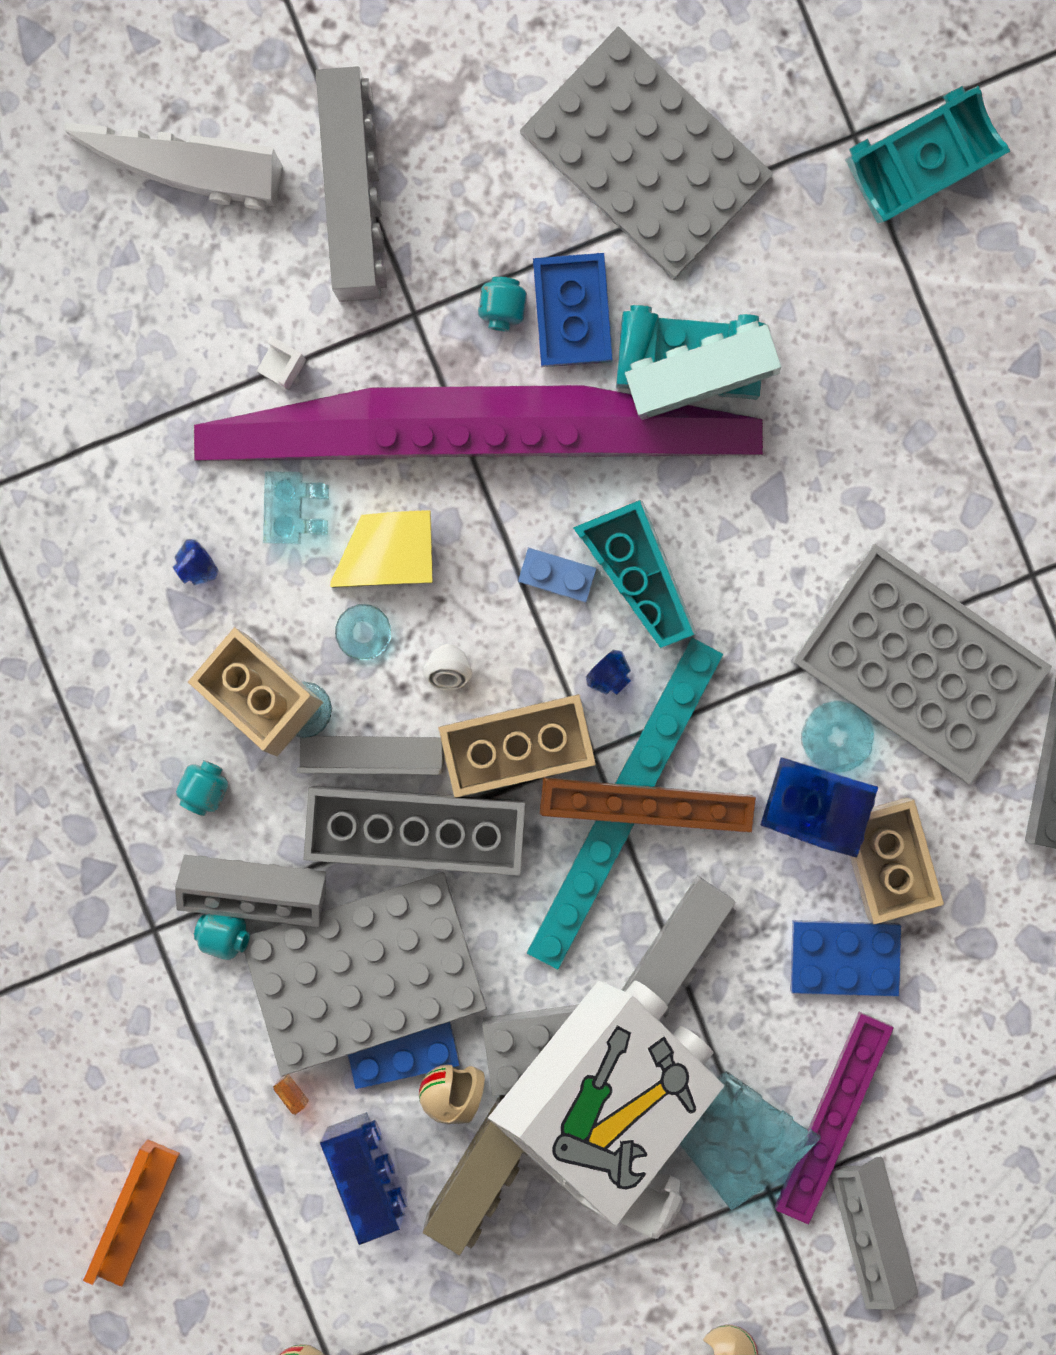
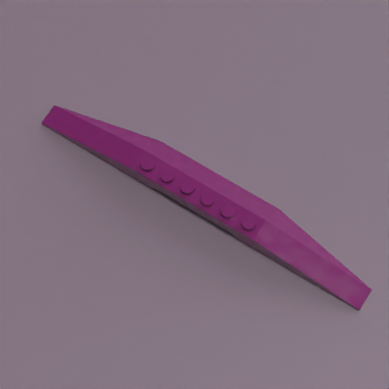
M586 385L372 387L194 425V461L408 459V457L763 455V419L686 405L641 420L632 394Z

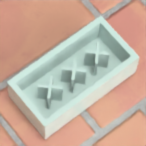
M758 321L751 322L736 328L737 333L734 336L724 339L722 333L701 340V347L688 351L687 345L667 351L666 359L653 363L650 357L630 364L632 370L625 372L641 420L780 374L781 365L768 324L759 327Z

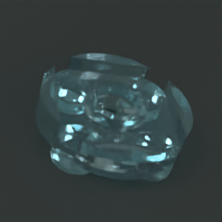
M842 701L826 702L814 708L805 720L801 731L803 750L809 760L822 769L832 772L853 770L861 765L872 752L874 731L871 721L856 705ZM838 726L840 731H846L847 737L843 739V745L840 747L835 742L829 743L828 736L833 734L832 728Z

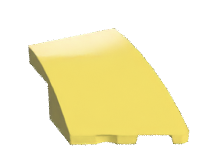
M422 510L361 515L331 579L330 587L433 583L431 511Z

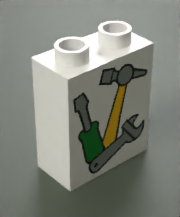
M598 981L488 1117L490 1121L582 1205L615 1226L621 1221L725 1086L704 1066L713 1054L712 1049L697 1035L683 1026H679L672 1034L659 1021L668 1010V1006L659 996L638 981H633L625 992Z

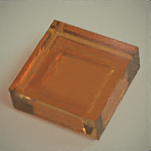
M289 1074L282 1076L273 1086V1090L292 1114L296 1115L306 1107L309 1101Z

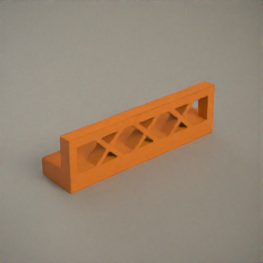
M149 1139L140 1147L83 1279L84 1282L93 1285L100 1277L121 1287L123 1286L180 1155L179 1152Z

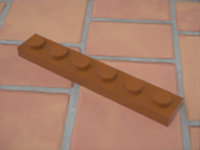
M543 778L539 814L547 817L752 833L756 797L747 794Z

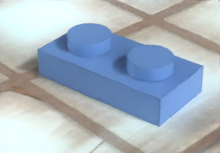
M528 547L518 582L586 603L596 568Z

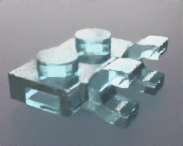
M265 471L263 543L301 544V534L328 535V520L302 519V498L329 500V485H325V483H303V473Z

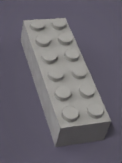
M359 66L317 69L315 71L332 290L339 302L382 299L381 288H387V276L383 261L378 257V253L384 252L383 231L380 229V223H376V217H382L380 195H378L377 187H373V182L379 181L378 161L375 159L374 150H370V146H376L375 124L372 122V115L368 114V110H374L372 88H370L369 78L362 77Z
M311 786L308 788L303 860L520 875L526 801L469 796L454 798V795Z

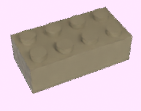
M499 1095L426 1216L423 1234L459 1256L466 1246L470 1249L474 1246L482 1232L480 1227L483 1223V1217L486 1215L490 1218L501 1201L499 1196L502 1186L505 1184L509 1187L514 1181L520 1169L518 1164L522 1153L528 1156L488 1119L505 1097L504 1095Z

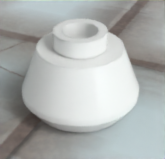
M445 644L431 653L424 666L423 675L435 688L455 690L463 687L471 679L472 670L462 650L455 645Z

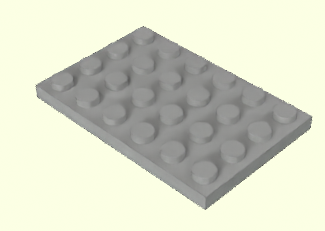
M619 26L520 129V134L673 279L691 263L774 174Z
M876 544L872 545L792 660L795 665L967 784H971L1052 668L1044 660Z
M444 872L322 911L319 927L286 923L250 935L249 944L244 951L280 1076L295 1073L487 1010Z

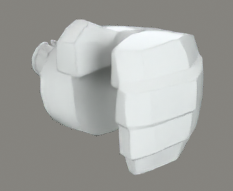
M657 1173L621 1219L620 1223L650 1238L658 1239L663 1231L670 1227L674 1217L678 1215L682 1207L683 1199L680 1195L681 1181L669 1174L662 1175Z

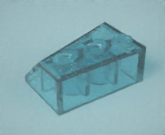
M725 1071L717 1077L725 1086L680 1145L728 1207L733 1210L788 1173L821 1139V1136L795 1122L793 1116L784 1110H778L762 1099L763 1096Z

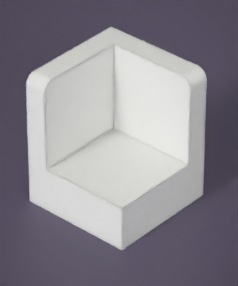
M270 336L267 341L270 348L259 365L257 372L283 388L290 390L306 359L300 352Z

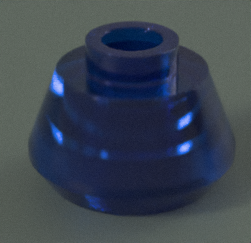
M197 539L185 540L174 556L177 563L172 566L178 577L184 584L188 581H191L193 585L214 581L219 570L208 552Z
M613 649L602 658L585 677L587 686L605 695L610 691L615 695L622 691L632 681L627 676L631 669L624 653Z

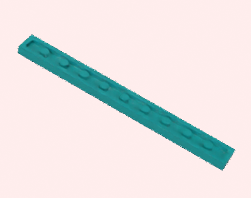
M694 638L690 639L615 784L655 786L714 674L723 653ZM595 820L534 936L527 954L557 970L559 969L635 823Z

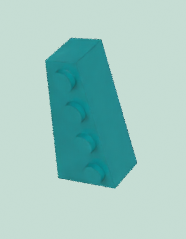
M638 500L573 527L660 648L697 634L643 501Z

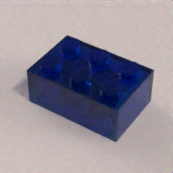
M780 757L760 826L826 850L857 858L864 841L865 830L875 805V797L879 787Z
M367 1112L327 1127L320 1141L321 1148L359 1245L400 1230L403 1217L405 1216L404 1208L408 1207L402 1187L396 1188L391 1176L395 1174L392 1159L389 1153L383 1154L378 1142L382 1140L379 1125L376 1120L370 1121Z

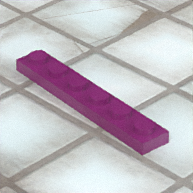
M860 1011L858 1012L775 1204L776 1211L809 1225L894 1029L892 1025Z

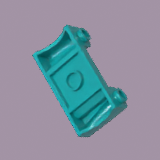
M960 86L943 96L946 103L939 106V108L873 144H870L869 140L866 139L849 148L851 156L846 158L845 161L877 224L891 219L1011 152L988 116L979 86L966 92L963 86Z
M631 305L630 311H624L622 314L616 388L630 389L625 372L632 370L630 364L651 357L654 363L666 359V352L677 347L687 345L689 351L701 347V340L722 333L725 339L736 335V328L755 321H758L759 327L766 324L759 322V316L740 314L737 320L730 321L729 324L658 318V314L652 313V307ZM761 380L715 396L757 400L760 397Z

